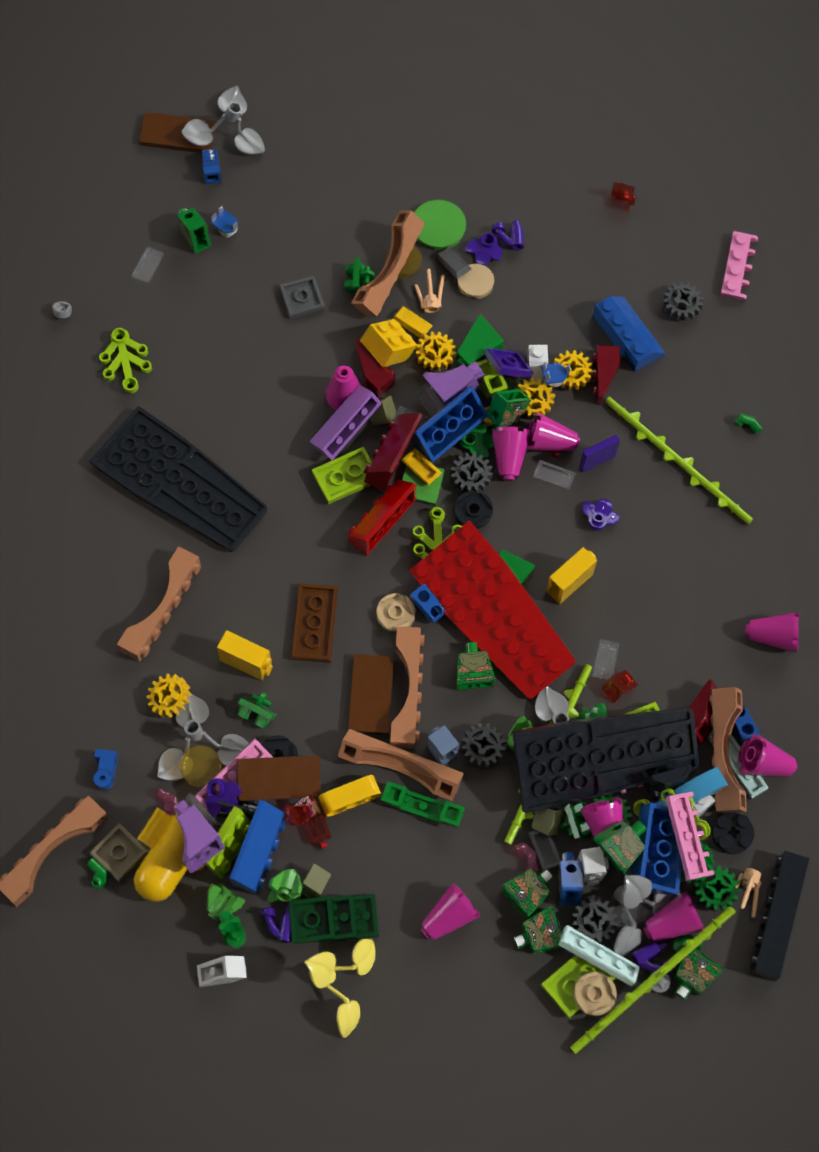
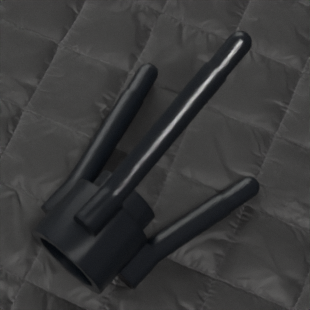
M255 800L243 801L240 806L223 801L217 802L224 807L233 809L235 806L241 809L249 819L253 818L258 805L254 803ZM220 811L218 816L228 817L230 813Z

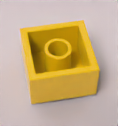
M395 319L370 324L360 339V342L382 367L407 361L417 347L412 337L404 331L400 323Z

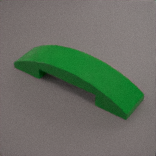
M389 781L381 797L382 802L396 809L452 827H459L465 811L463 806L448 801L444 803L409 791L407 787Z

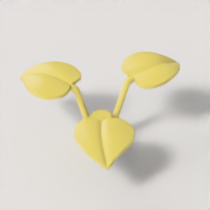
M362 939L355 945L352 952V961L354 963L352 966L335 967L336 959L331 952L318 953L305 961L314 986L317 988H328L344 1001L337 1011V1025L342 1038H346L357 1026L360 1019V1006L355 1000L349 1002L346 996L329 984L333 983L336 978L335 971L356 969L357 974L361 976L370 971L374 964L376 953L372 939Z

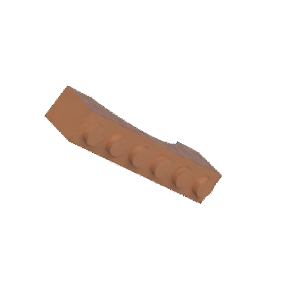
M411 210L398 212L391 226V248L385 266L373 281L358 289L351 302L365 316H377L381 312L393 284L397 281L409 253L413 250L414 244L422 232L425 223Z
M179 546L168 562L170 570L169 585L162 602L146 619L128 627L117 643L120 652L139 662L142 657L145 658L150 651L149 646L160 635V628L163 624H167L171 617L170 612L179 605L181 601L180 596L189 589L191 585L190 580L201 569L199 556Z
M397 626L396 653L401 658L407 671L409 693L401 712L391 722L390 745L404 749H414L415 743H419L420 731L416 730V723H420L421 711H417V704H421L422 692H418V684L422 685L423 673L419 672V665L423 666L424 654L420 653V647H424V635H421V628Z
M737 687L712 689V695H710V705L713 707V715H711L710 721L714 733L711 737V743L714 747L712 765L714 768H719L728 783V786L716 792L713 804L716 811L720 813L747 812L746 791L737 781L729 759L731 731L738 716L743 711L742 690Z
M351 729L348 730L343 738L337 756L355 764L377 765L399 771L420 782L433 794L453 801L464 774Z
M90 796L80 799L76 803L75 809L70 814L66 813L60 819V824L55 829L51 828L44 836L45 838L40 843L34 844L29 850L30 853L24 859L20 858L14 864V869L9 874L5 873L0 877V891L18 907L33 892L37 871L48 854L59 844L71 837L94 832L108 818L107 813Z

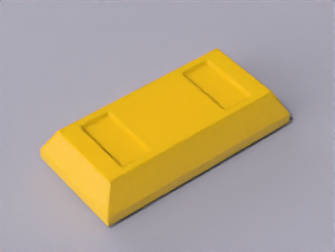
M404 306L392 318L420 339L433 326Z
M416 448L401 459L428 486L442 474Z

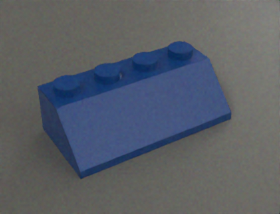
M610 296L595 304L593 317L613 344L620 347V353L634 372L666 354L624 297Z
M468 387L414 432L412 441L414 447L430 462L433 463L487 418V412L474 387Z
M261 799L230 876L232 887L254 895L263 888L265 878H263L265 870L269 871L273 859L270 857L272 851L277 850L280 839H277L280 831L284 832L287 824L284 812Z
M650 802L640 807L639 821L647 830L639 836V839L643 842L645 848L633 862L631 875L643 876L650 880L652 884L651 894L678 895L682 861L669 810L666 806Z

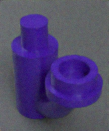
M519 220L512 221V226L510 227L511 238L504 233L505 227L503 223L497 222L493 224L491 228L492 233L497 234L503 243L512 247L513 250H522L524 248L523 227L520 225Z
M263 907L260 915L264 916L272 936L279 942L292 943L289 907H286L285 914L281 916L279 929L272 919L276 916L275 909Z
M664 941L658 944L656 942L648 944L632 952L633 959L643 969L656 972L667 961H662V965L653 964L649 961L661 956V951L666 950L667 945ZM674 968L667 973L668 976L675 972Z

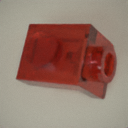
M614 182L610 198L627 202L625 210L629 211L630 205L634 206L637 195H634L635 187L625 183Z
M624 670L611 677L602 687V690L612 703H615L623 695L634 690L638 684L627 670Z
M313 795L305 796L295 805L283 807L286 819L290 825L304 826L320 814Z

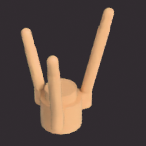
M427 269L429 294L425 296L424 300L418 285L415 284L414 287L421 304V309H424L426 313H435L441 308L444 275H441L438 296L436 297L432 290L431 270Z
M746 868L744 874H739L737 880L739 884L735 888H738L741 882H743L742 886L746 888L740 906L741 909L745 908L750 891L754 890L751 917L755 918L759 888L762 883L759 881L761 873L755 869Z

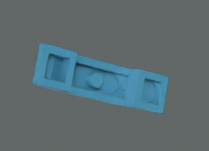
M716 767L675 789L674 792L675 795L693 792L694 796L692 798L695 804L708 795L712 796L728 786V783L719 768ZM662 799L655 803L667 807L666 802Z

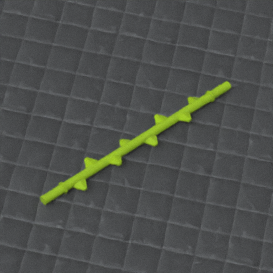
M611 397L605 400V403L616 411L618 416L623 417L638 430L637 440L647 438L664 452L663 459L665 461L673 460L691 475V486L701 484L718 498L719 507H728L732 510V513H735L748 525L752 522L753 518L742 510L739 504H735L719 490L720 483L718 481H708L692 467L693 457L681 458L665 444V436H655L639 422L640 412L628 413L626 408L621 407Z
M585 664L578 681L575 682L574 689L565 690L563 693L568 699L569 709L567 714L569 719L579 717V713L574 707L582 689L586 686V680L592 670V666ZM520 805L514 820L511 821L512 825L504 840V843L507 845H512L518 829L522 826V821L533 819L534 817L532 812L524 813L522 805Z
M729 906L716 919H712V922L692 940H687L685 946L632 993H627L620 1004L589 1031H586V1034L570 1047L575 1054L578 1053L644 993H649L654 984L704 940H709L712 933L718 928L720 929L721 925L735 914L736 911Z

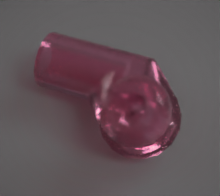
M160 788L156 793V797L164 802V812L170 816L175 815L174 807L178 804L177 798Z
M526 843L517 844L514 847V852L516 855H522L526 858L527 871L530 869L533 871L538 870L535 851Z

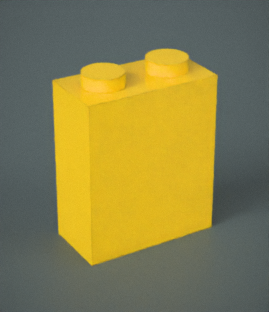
M584 547L581 548L549 577L546 592L559 605L593 575L597 563L594 553L590 550L587 551Z
M226 630L217 646L219 660L261 681L265 675L269 676L273 668L270 651Z

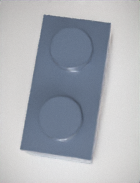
M445 725L430 731L427 749L437 763L445 765L458 756L459 743Z

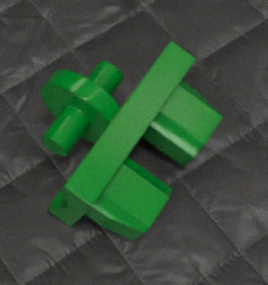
M359 257L354 258V263L345 265L346 275L348 277L353 276V279L345 280L344 287L347 292L357 293L360 287L367 285L369 281L375 278V273L370 270L369 266L361 264Z
M265 692L260 696L255 693L253 694L251 699L257 701V703L247 698H240L238 702L241 706L237 715L248 720L252 711L258 713L254 724L261 728H265L270 720L275 719L277 714L262 707L264 705L270 708L272 702L266 700L268 694Z
M585 802L564 805L567 815L564 816L565 822L560 825L561 831H568L569 836H574L576 840L583 839V841H587L590 839L589 835L592 834L587 822L583 819L580 809L588 805Z
M230 910L219 914L218 917L221 924L218 926L226 945L232 948L243 946L246 934L239 917L233 918Z

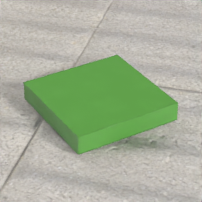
M406 465L402 480L417 485L416 502L436 506L445 469L438 468L442 474L428 486Z

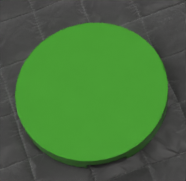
M428 201L419 206L414 212L425 223L417 241L420 244L434 248V250H445L448 247H454L460 242L466 231V219L463 212L458 206L449 201Z

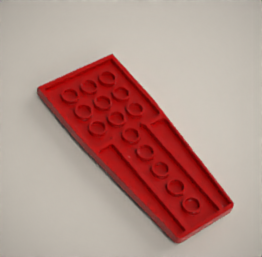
M470 520L409 570L421 586L425 584L438 599L445 610V615L472 642H476L477 647L481 651L488 653L489 659L528 699H534L545 687L552 684L575 664V658L512 570Z

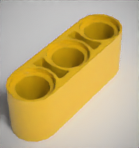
M368 775L327 791L318 798L326 817H330L381 796V792L374 775Z

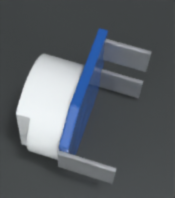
M222 205L218 209L219 214L216 216L215 213L211 217L212 221L210 224L218 228L222 236L230 237L237 232L238 221L236 217L225 211Z
M546 361L540 366L545 384L552 387L560 386L571 370L569 364L565 368L559 363L546 364Z

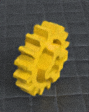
M431 332V336L424 334V340L419 338L415 349V357L418 358V363H424V369L429 366L430 371L437 368L439 372L442 366L447 369L448 364L452 365L453 359L456 357V345H453V339L448 340L447 334L442 337L441 332H438L437 335Z
M567 350L565 355L560 353L559 357L554 359V363H559L565 368L568 364L570 365L571 370L568 377L562 383V388L567 385L569 390L572 389V386L579 390L580 385L585 387L586 382H590L593 373L592 363H588L589 357H582V352L577 355L576 350L572 354Z
M533 377L530 382L524 379L523 385L518 384L517 389H520L531 399L524 412L527 413V418H530L535 412L545 415V411L549 413L551 411L550 406L554 405L552 399H554L555 394H550L553 388H547L545 382L542 384L541 378L537 382L534 381Z
M166 674L165 679L159 676L158 683L156 681L152 682L154 688H148L151 694L147 695V699L150 701L148 705L153 708L152 711L155 714H159L163 718L165 715L172 718V713L179 716L180 709L186 710L184 704H190L187 697L192 696V694L188 691L190 686L182 677L179 678L177 674H174L173 677L170 674Z

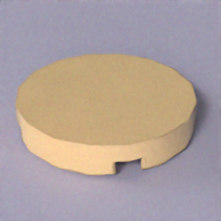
M470 264L469 266L472 270L458 278V288L466 297L481 299L492 291L494 275L484 265Z
M397 593L389 594L382 598L377 606V621L382 628L389 632L397 633V626L410 627L415 620V606L407 596Z
M590 972L580 977L577 981L573 995L576 1005L582 1012L591 1016H600L610 1011L613 1007L617 993L614 983L608 976L599 972Z

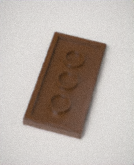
M145 112L139 144L202 153V150L212 149L213 141L206 146H197L187 141L181 131L189 121L194 119L206 122L209 129L216 124V120ZM215 130L211 133L212 136H213V139H214Z
M299 583L291 660L331 663L338 586Z
M354 654L348 730L351 729L363 734L389 735L394 656Z
M319 755L237 759V785L242 790V793L238 796V801L319 797L321 795Z

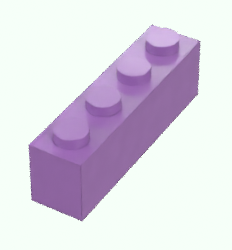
M358 385L310 440V443L319 453L333 460L382 404L372 391Z

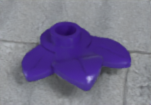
M485 233L480 239H472L466 247V252L475 254L477 264L486 265L490 262L491 258L499 261L502 257V248L497 245L498 240L492 233Z
M601 499L596 504L585 501L583 505V514L588 518L590 528L595 531L602 530L606 525H615L620 519L618 513L612 512V503L608 499Z
M214 778L208 782L207 793L209 795L206 799V807L211 816H217L221 809L228 813L232 811L231 808L219 805L218 801L239 806L236 797L242 793V790L236 783L225 782L220 778ZM216 785L220 786L219 792L215 789Z

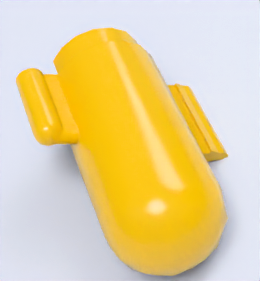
M158 807L137 838L151 849L138 867L133 879L136 891L141 897L150 902H160L168 898L187 871L182 861L184 836L177 820V813L175 816H170ZM205 864L202 865L199 869H197V871L202 870Z

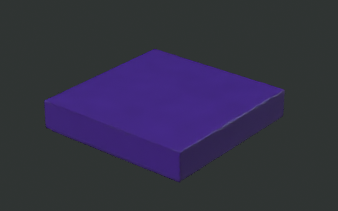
M492 348L486 349L484 354L499 374L532 378L534 372L519 352Z
M614 435L583 450L579 465L581 472L583 473L614 458L620 442L618 436Z

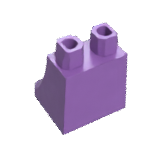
M474 361L468 367L462 364L447 372H426L423 374V377L443 402L448 405L468 387L473 386L475 391L481 388L479 382L485 377V374Z
M182 800L174 807V810L177 813V820L184 836L182 861L187 870L193 873L225 847L218 833L194 804L189 807Z

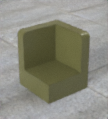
M391 395L377 397L382 404L371 415V422L373 425L389 423L397 417Z
M557 807L536 811L532 828L546 835H558L566 811Z
M313 864L301 881V894L308 898L319 897L331 874L318 865Z

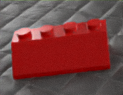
M399 479L394 484L391 483L385 491L386 494L374 502L371 511H366L361 517V522L350 529L348 533L349 543L368 556L416 501L417 485Z

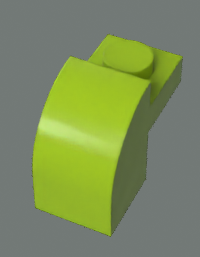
M488 359L477 362L485 374V377L479 382L480 389L485 397L494 396L496 391L507 390L508 387L503 375L496 371Z

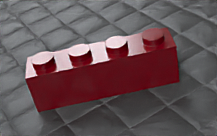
M398 414L395 421L391 420L387 428L389 431L388 435L384 434L379 442L382 445L381 448L375 449L371 457L373 459L372 464L368 463L363 472L366 474L365 483L385 492L413 439L414 432L417 430L423 417L422 414Z

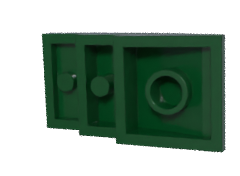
M375 894L338 897L324 896L289 901L293 944L380 937Z

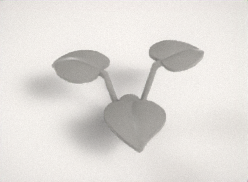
M238 86L226 90L219 97L217 102L218 108L225 113H223L222 117L211 129H209L206 122L194 119L189 121L181 131L184 138L190 143L197 146H206L213 141L211 133L226 119L230 123L237 122V132L239 135L235 137L234 143L240 152L254 155L262 154L265 151L264 143L257 132L250 128H245L241 131V118L239 116L246 112L247 103Z
M548 686L539 693L536 700L535 712L537 717L544 722H549L553 719V724L569 721L567 714L569 704L567 699Z
M192 694V696L187 697L190 704H184L186 710L180 709L179 716L176 715L177 723L184 728L187 734L185 738V752L183 753L179 748L166 750L160 757L157 776L162 780L175 781L186 777L191 772L193 761L187 757L190 741H199L202 737H205L216 748H219L217 757L225 766L249 743L243 737L236 734L223 736L221 745L209 737L200 725L206 721L209 715L208 705L202 699Z
M626 875L625 886H619L615 890L614 899L622 904L621 909L627 915L631 926H625L619 932L613 952L624 957L634 952L641 943L642 931L636 928V923L628 908L633 909L644 902L654 906L652 912L655 915L680 895V889L678 895L655 894L654 901H649L645 898L649 896L652 890L650 880L643 876Z

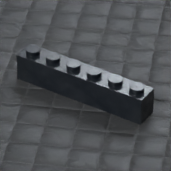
M784 851L781 856H777L775 868H778L777 873L772 876L770 887L773 888L772 893L767 896L765 907L768 909L766 915L763 914L760 921V927H763L761 935L758 934L755 941L757 952L756 955H752L750 967H752L751 974L774 982L780 979L810 858L789 851Z

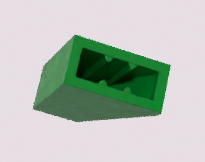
M482 315L477 317L457 351L456 362L458 366L464 364L468 367L474 361L477 363L488 359L484 354L487 348L503 350L504 340Z

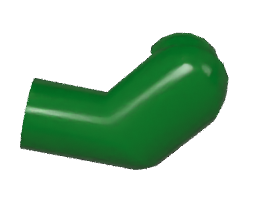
M741 413L735 418V423L738 426H743L745 423L749 425L755 434L763 430L762 426L753 416Z
M92 858L86 866L94 872L91 885L96 889H100L106 884L107 870L96 859Z
M689 934L676 937L673 940L672 949L675 952L680 951L685 946L686 941L692 940L695 936ZM703 942L700 945H698L696 949L700 950L703 945Z

